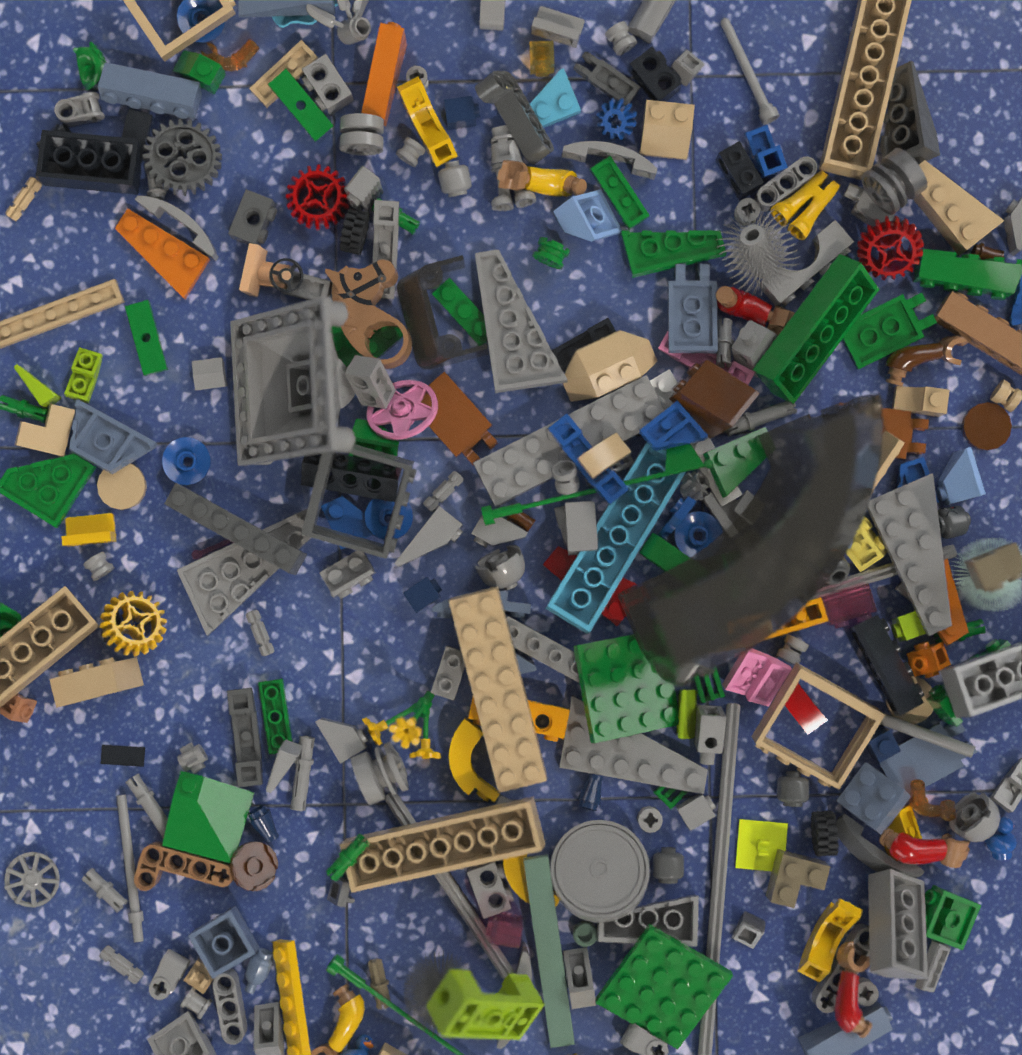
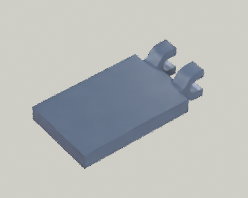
M676 264L674 281H668V353L717 354V281H710L709 279L710 264H700L698 280H685L686 265Z
M938 722L927 728L951 738L965 731L962 723L958 727L949 724L943 728L941 723ZM912 736L898 744L901 752L881 763L878 762L886 777L906 790L909 795H912L962 768L964 765L961 759L967 758V756Z

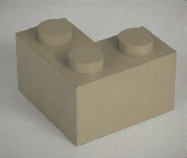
M1010 542L964 561L975 588L985 592L997 591L1004 587V582H1012L1022 578V555L1016 542Z
M777 849L765 896L771 903L795 908L800 885L825 890L831 866L824 860Z

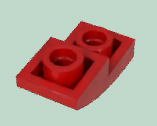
M797 683L786 701L785 707L804 731L810 734L825 723L827 719L806 691Z

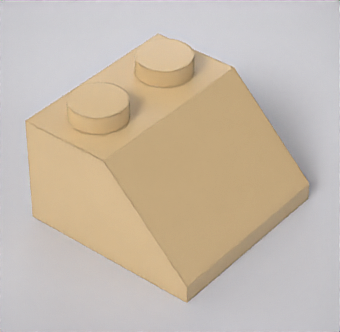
M646 100L640 155L687 160L695 105Z

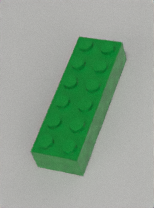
M839 254L805 301L802 302L793 317L787 322L778 337L772 342L763 357L758 361L753 371L774 395L794 405L880 290L862 263Z

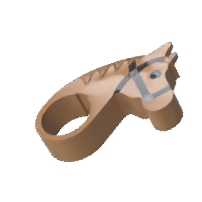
M378 260L362 269L349 268L347 265L339 272L325 269V273L333 282L332 300L343 302L347 307L348 318L341 328L351 345L362 356L375 358L372 356L369 348V338L371 339L374 334L373 331L385 326L396 327L402 331L403 346L394 357L380 360L385 369H392L402 365L408 359L412 350L411 336L399 320L376 307V304L383 296V290L394 286L398 281L399 275L393 264L387 260Z

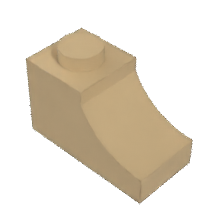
M895 386L892 409L940 417L947 414L950 390L926 386Z

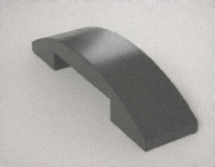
M252 688L227 690L229 714L232 716L237 762L235 765L238 787L262 785L263 768L260 733Z
M846 814L836 819L837 833L841 842L856 858L876 872L893 869L914 878L923 875L924 870L917 865L905 864L899 860H894L862 837L861 833L864 827Z

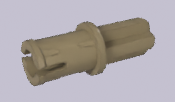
M374 958L368 961L372 981L370 987L391 1001L387 986L389 980L386 979L382 959ZM375 997L377 1009H382V1005H384V1009L389 1007Z

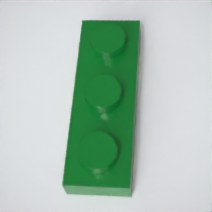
M611 156L590 168V172L628 230L649 218V213Z
M448 278L432 293V296L481 348L488 341L484 315L460 288Z

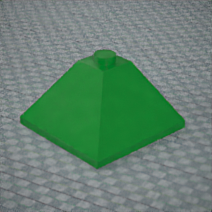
M181 771L174 791L162 846L230 863L235 850L239 848L255 793L204 776Z

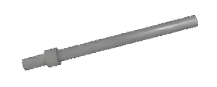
M126 794L117 795L116 798L130 906L128 918L129 923H132L134 942L144 941L142 929L144 917L143 910H140L138 888L134 883L136 871Z

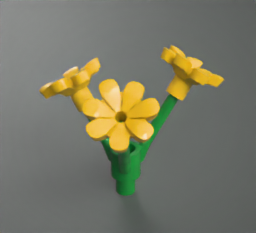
M426 691L425 695L420 697L417 703H414L386 721L382 720L377 724L371 722L367 717L363 718L362 721L369 728L367 731L375 745L380 746L383 744L380 738L381 732L388 729L390 724L392 725L389 727V731L395 733L392 735L394 742L402 740L401 747L408 748L410 742L417 745L420 741L419 736L422 730L415 723L420 716L423 718L421 749L410 753L409 758L422 756V759H440L441 753L430 749V739H428L429 710L435 695L431 691ZM411 712H414L415 714L413 715V717L408 719L407 721L403 718Z

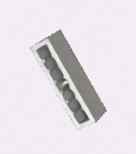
M643 0L628 25V32L651 44L676 0Z

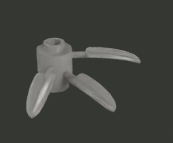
M337 0L339 9L341 11L345 10L348 17L347 20L342 22L336 21L334 15L314 5H306L307 13L319 23L329 28H333L334 25L338 26V37L346 45L365 40L371 32L369 21L361 17L368 0L354 1L351 8L352 12L355 13L353 17L350 12L351 5L349 0Z

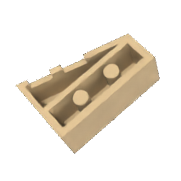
M113 657L99 661L100 666L97 667L90 663L79 666L78 672L73 673V668L58 672L59 677L49 679L56 708L143 686L144 683L137 657L117 662L114 661Z

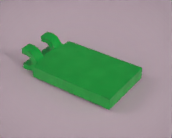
M923 293L908 300L902 294L859 316L842 339L857 370L924 338L922 330L937 323L933 314L919 321L913 308L926 302Z

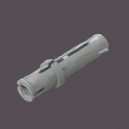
M785 401L753 413L745 412L732 428L726 430L728 436H732L745 430L752 431L755 430L756 426L796 414L797 408H794L796 404L794 403L793 405Z
M299 736V744L303 747L294 761L296 763V771L290 806L291 810H306L311 765H314L312 756L315 737Z
M138 773L133 776L138 786H136L132 778L125 783L137 798L136 803L138 805L141 804L164 839L168 818L153 797L155 795L154 792L149 791Z

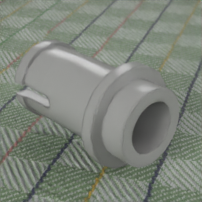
M146 171L149 186L147 196L164 200L166 192L163 189V183L156 186V178L150 179V171Z

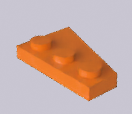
M947 558L944 560L952 626L937 632L945 646L950 645L969 633Z

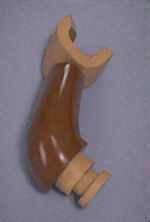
M947 336L939 341V343L901 348L893 352L886 361L885 366H889L888 374H890V378H886L885 382L903 386L904 383L901 380L902 377H906L907 371L912 372V369L917 365L941 358L948 363L961 365L962 360L953 358L951 350L954 345L964 346L969 341L962 336Z

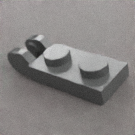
M587 51L583 53L582 58L585 62L595 67V69L590 72L584 66L577 63L573 67L576 73L587 79L590 84L610 98H614L617 103L620 98H623L625 107L640 90L639 85L604 60H599Z

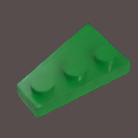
M766 427L703 453L705 460L711 459L714 463L710 471L722 498L727 497L776 448Z

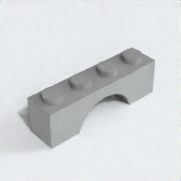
M834 220L813 239L815 257L809 267L797 270L798 272L795 273L794 270L792 272L779 270V273L782 272L783 276L775 273L778 276L777 280L775 278L772 281L770 278L769 281L767 277L760 282L759 287L764 292V282L768 279V283H765L766 296L775 306H779L781 303L786 306L796 297L794 292L800 287L804 291L815 282L812 278L817 273L825 274L831 262L839 254L843 256L851 252L849 247L854 241L840 224Z

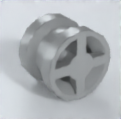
M406 137L404 146L397 150L396 155L405 163L416 167L418 158L424 155L426 150L415 140Z
M752 198L742 199L734 211L736 221L741 225L746 224V226L752 224L754 218L757 219L758 213L760 214L759 203Z
M104 552L94 555L83 564L85 569L90 570L92 573L91 578L93 581L101 579L115 568L113 564L108 563Z
M653 806L643 807L637 815L638 824L645 832H656L662 826V815Z
M859 977L858 1003L863 1006H871L878 999V989L868 978Z

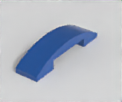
M565 414L548 428L564 453L575 463L579 472L609 505L629 490L616 472L610 468H607L594 479L589 476L578 461V458L593 447L568 414Z

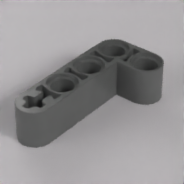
M493 71L475 85V91L483 102L494 103L529 163L535 165L554 151L550 138L517 81L509 72Z

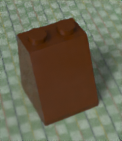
M705 360L701 364L694 363L687 370L688 377L685 380L681 379L672 388L675 392L669 399L673 403L678 401L706 432L708 438L711 439L732 428L760 393L714 363Z

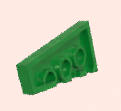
M642 230V232L621 231L632 278L675 268L676 264L689 265L726 256V252H724L726 251L725 246H721L724 245L723 240H717L722 239L720 230H689V232H676V230H666V232H652V230Z

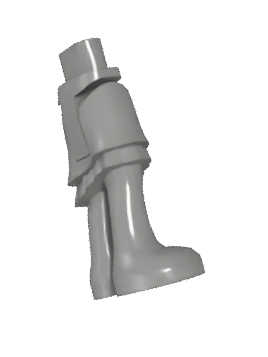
M507 125L492 128L493 138L490 140L492 144L491 167L492 171L496 173V177H498L499 169L502 168L503 160L523 162L518 144ZM497 179L499 196L492 200V210L509 211L514 209L510 189L499 188V180ZM525 189L520 191L514 190L517 208L527 207L536 202V196L532 191Z

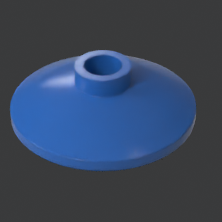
M183 0L177 11V23L180 30L184 34L199 23L197 19L200 15H204L207 18L221 9L222 6L218 0ZM225 22L195 42L206 43L216 39L223 31Z
M182 437L172 441L166 447L162 456V466L165 474L170 480L180 485H193L200 482L207 475L211 465L210 453L206 446L199 440L191 437ZM186 458L192 459L190 466H185L184 461Z
M372 499L365 510V524L372 535L385 540L389 523L385 522L384 519L387 516H391L395 502ZM409 503L406 507L402 506L400 515H403L404 519L401 529H396L394 538L396 539L404 536L411 528L413 512Z
M697 511L687 514L676 527L674 539L677 548L691 559L702 560L713 556L719 550L723 540V531L720 523L714 516L706 512ZM696 531L702 534V538L699 541L693 537Z

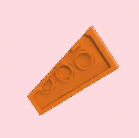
M127 208L115 229L186 300L210 259Z

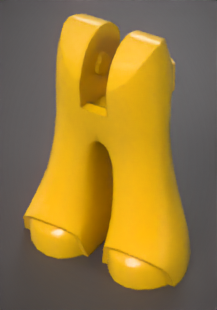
M823 170L816 173L792 196L776 203L770 209L773 218L776 217L775 220L777 222L784 219L779 223L784 227L804 204L811 200L807 208L788 226V231H791L790 234L799 240L807 238L817 217L835 196L840 187L833 180L822 190L820 187L828 177V174Z

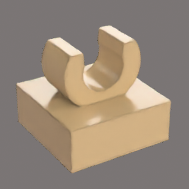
M198 958L183 981L204 994L214 978L212 979L204 963Z

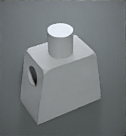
M852 183L848 185L844 196L856 201L851 211L855 217L873 227L876 226V219L880 220V223L885 222V216H888L890 221L893 220L895 214L888 215L871 200L864 186L861 188Z
M751 320L748 321L746 326L740 330L739 336L731 349L735 362L753 371L758 361L778 336L771 330Z
M697 705L694 744L697 752H700V763L704 765H713L715 754H722L726 715L721 706Z

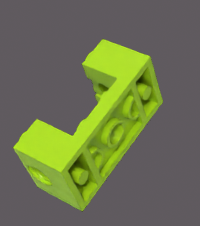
M450 969L428 1001L426 1007L441 1037L520 1040L545 1004L528 975L509 973L503 980L502 987L497 993L487 994L482 993L470 970Z

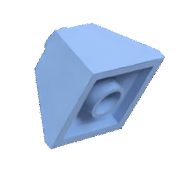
M601 189L573 196L553 211L565 233L591 242L620 234L622 231Z
M971 447L952 454L937 482L939 486L937 488V495L939 500L944 502V505L985 494Z

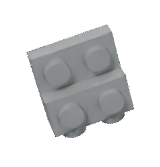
M189 1011L147 1039L155 1055H217L206 1034L202 1033L192 1012Z

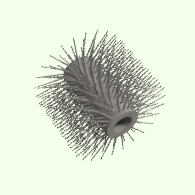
M776 217L772 218L771 221L769 220V223H766L765 226L763 225L764 222L762 224L760 222L759 226L758 220L756 225V218H754L753 223L750 226L748 225V227L745 224L743 225L745 227L742 228L737 224L743 229L739 231L741 234L728 233L737 235L736 239L735 237L717 239L735 240L734 242L721 245L733 246L724 251L733 252L727 258H735L731 263L726 264L725 267L730 264H738L732 270L727 271V273L733 270H740L735 276L744 274L740 280L733 284H737L750 276L745 282L747 283L754 275L753 282L755 283L758 277L760 286V279L762 278L764 280L770 277L773 281L774 277L778 278L775 273L783 276V273L777 272L776 269L792 272V270L779 268V266L784 267L787 265L796 266L797 264H783L781 262H784V259L785 261H791L798 258H783L798 251L784 252L787 248L795 245L793 243L790 246H782L786 241L793 239V237L779 240L791 231L777 234L784 227L777 228V231L774 229L784 219L768 227ZM768 279L764 282V293H765V283H768Z

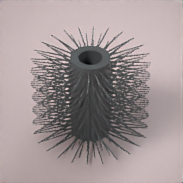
M444 950L441 974L440 960L438 973L434 952V965L431 956H429V961L425 962L428 964L424 965L426 966L424 967L425 970L421 972V970L419 971L415 968L417 974L413 973L412 976L410 975L406 980L408 983L404 984L405 987L414 988L412 991H415L406 992L411 989L404 988L405 994L413 993V995H404L403 999H414L405 1001V1003L408 1002L406 1008L411 1007L413 1011L409 1012L410 1014L414 1011L419 1014L416 1022L422 1018L424 1021L423 1026L426 1028L433 1025V1034L435 1023L431 1020L432 1017L426 1005L448 971L452 968H460L457 964L459 960L454 964L450 963L453 960L449 961V954H447L444 968Z

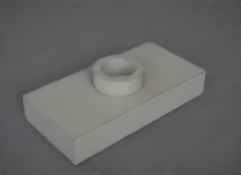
M293 271V279L290 281L292 289L299 283V272ZM303 274V282L298 289L288 293H281L307 301L320 297H329L333 282Z
M932 940L927 953L928 979H917L915 987L923 991H935L950 953V946Z

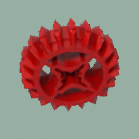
M318 164L316 165V171H313L311 166H307L308 173L304 174L302 170H299L300 178L298 179L294 176L291 178L295 185H287V189L292 192L285 195V198L290 201L287 204V208L292 210L291 216L293 218L298 217L297 222L300 225L306 221V228L310 229L313 223H315L316 230H320L321 224L324 223L325 228L329 229L330 225L328 222L332 221L333 224L337 225L336 217H345L341 209H349V205L344 203L349 201L346 198L347 194H345L346 191L344 189L346 187L344 185L346 180L344 177L338 178L339 172L337 170L331 173L329 166H326L324 171H322L321 166ZM322 180L330 184L316 186L313 181ZM306 186L309 193L308 196L305 199H303L304 202L300 204V194L303 188ZM312 190L319 196H322L324 205L314 198L315 195ZM337 190V200L331 209L328 205V200L333 196L332 193ZM315 208L321 209L324 212V214L313 215L307 213L306 211H311Z
M885 216V222L880 223V220L876 219V226L873 227L868 224V232H861L862 240L857 242L858 248H860L857 250V256L860 258L859 262L865 266L864 268L868 273L872 272L874 278L881 274V278L884 281L888 275H891V279L895 280L897 274L904 277L905 270L913 272L912 264L919 265L920 260L918 257L923 256L921 248L924 246V242L921 239V232L919 230L916 231V225L913 223L909 225V221L906 218L900 222L898 216H895L893 221H890L889 217ZM903 236L910 241L908 250H905L901 245ZM873 246L879 251V258L877 260L871 255Z

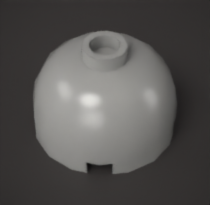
M506 546L508 551L500 553L499 549H496L478 561L479 566H475L485 584L489 587L498 586L499 589L504 588V590H510L517 586V581L521 579L525 572V560L519 546Z
M973 792L963 797L953 808L957 810L954 817L950 815L949 818L951 829L958 836L970 842H982L995 834L1000 823L998 807L982 792L980 795Z

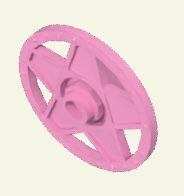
M416 380L397 381L392 383L395 389L402 387L412 388L404 394L395 391L386 409L381 408L373 413L375 407L368 406L367 421L371 429L377 435L391 440L406 439L421 433L432 423L438 411L437 397L427 384ZM426 392L431 397L432 407L421 403ZM424 420L419 426L409 430L415 421ZM392 424L394 433L384 431L377 426Z

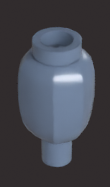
M260 948L256 954L251 956L245 973L248 981L245 988L246 992L253 994L257 985L263 983L268 977L273 964L271 951Z

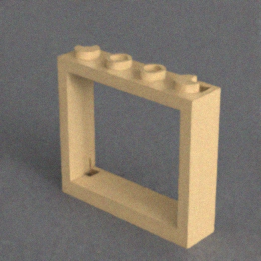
M123 0L164 62L236 14L233 6L236 5L234 0H219L223 6L221 9L165 46L136 1Z
M796 662L751 737L756 743L755 747L761 749L762 752L768 754L770 751L776 754V759L783 764L789 765L792 763L798 767L797 770L803 775L810 777L812 774L819 778L817 781L823 786L830 788L832 785L840 790L885 714L876 706ZM800 679L866 715L832 773L766 737V734Z

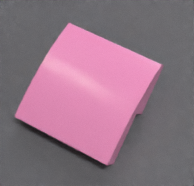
M745 646L722 685L727 691L745 695L749 702L769 707L792 668L768 654Z

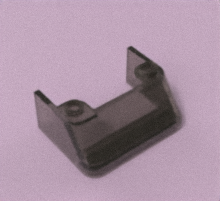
M463 255L427 264L401 278L397 284V292L407 330L412 339L415 360L421 369L432 370L488 355L487 344L463 350L461 341L457 336L452 334L439 336L427 290L437 288L442 283L443 273L465 268Z

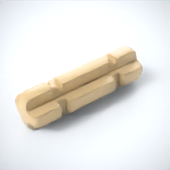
M30 177L25 183L27 186L25 188L22 187L12 202L14 203L13 206H9L5 212L14 221L20 218L22 215L20 212L22 210L25 211L35 197L34 192H38L42 187L41 182L34 177Z

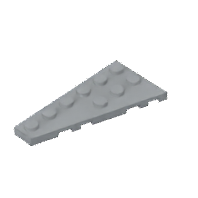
M499 249L475 253L495 393L567 383L568 379L560 368L554 353L551 351L542 330L516 285Z
M932 473L865 503L927 636L952 626Z
M307 509L263 529L265 532L299 550L311 539V537L301 535ZM233 543L177 569V572L206 635L209 636L280 568Z
M572 695L559 768L704 794L708 769L642 733L599 743H591L584 703Z

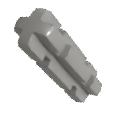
M453 471L448 476L449 480H444L432 493L433 496H429L423 502L429 511L434 512L439 507L438 504L440 502L443 503L454 492V487H458L464 481L458 472Z
M252 610L246 613L248 623L252 625L250 628L256 643L260 645L261 655L267 656L274 653L273 645L268 641L270 638L265 625L260 621L261 615L259 611Z
M107 945L101 951L99 957L105 962L109 961V965L123 976L127 975V979L133 984L138 983L144 973L137 967L135 969L130 961L121 954L114 953L116 950Z

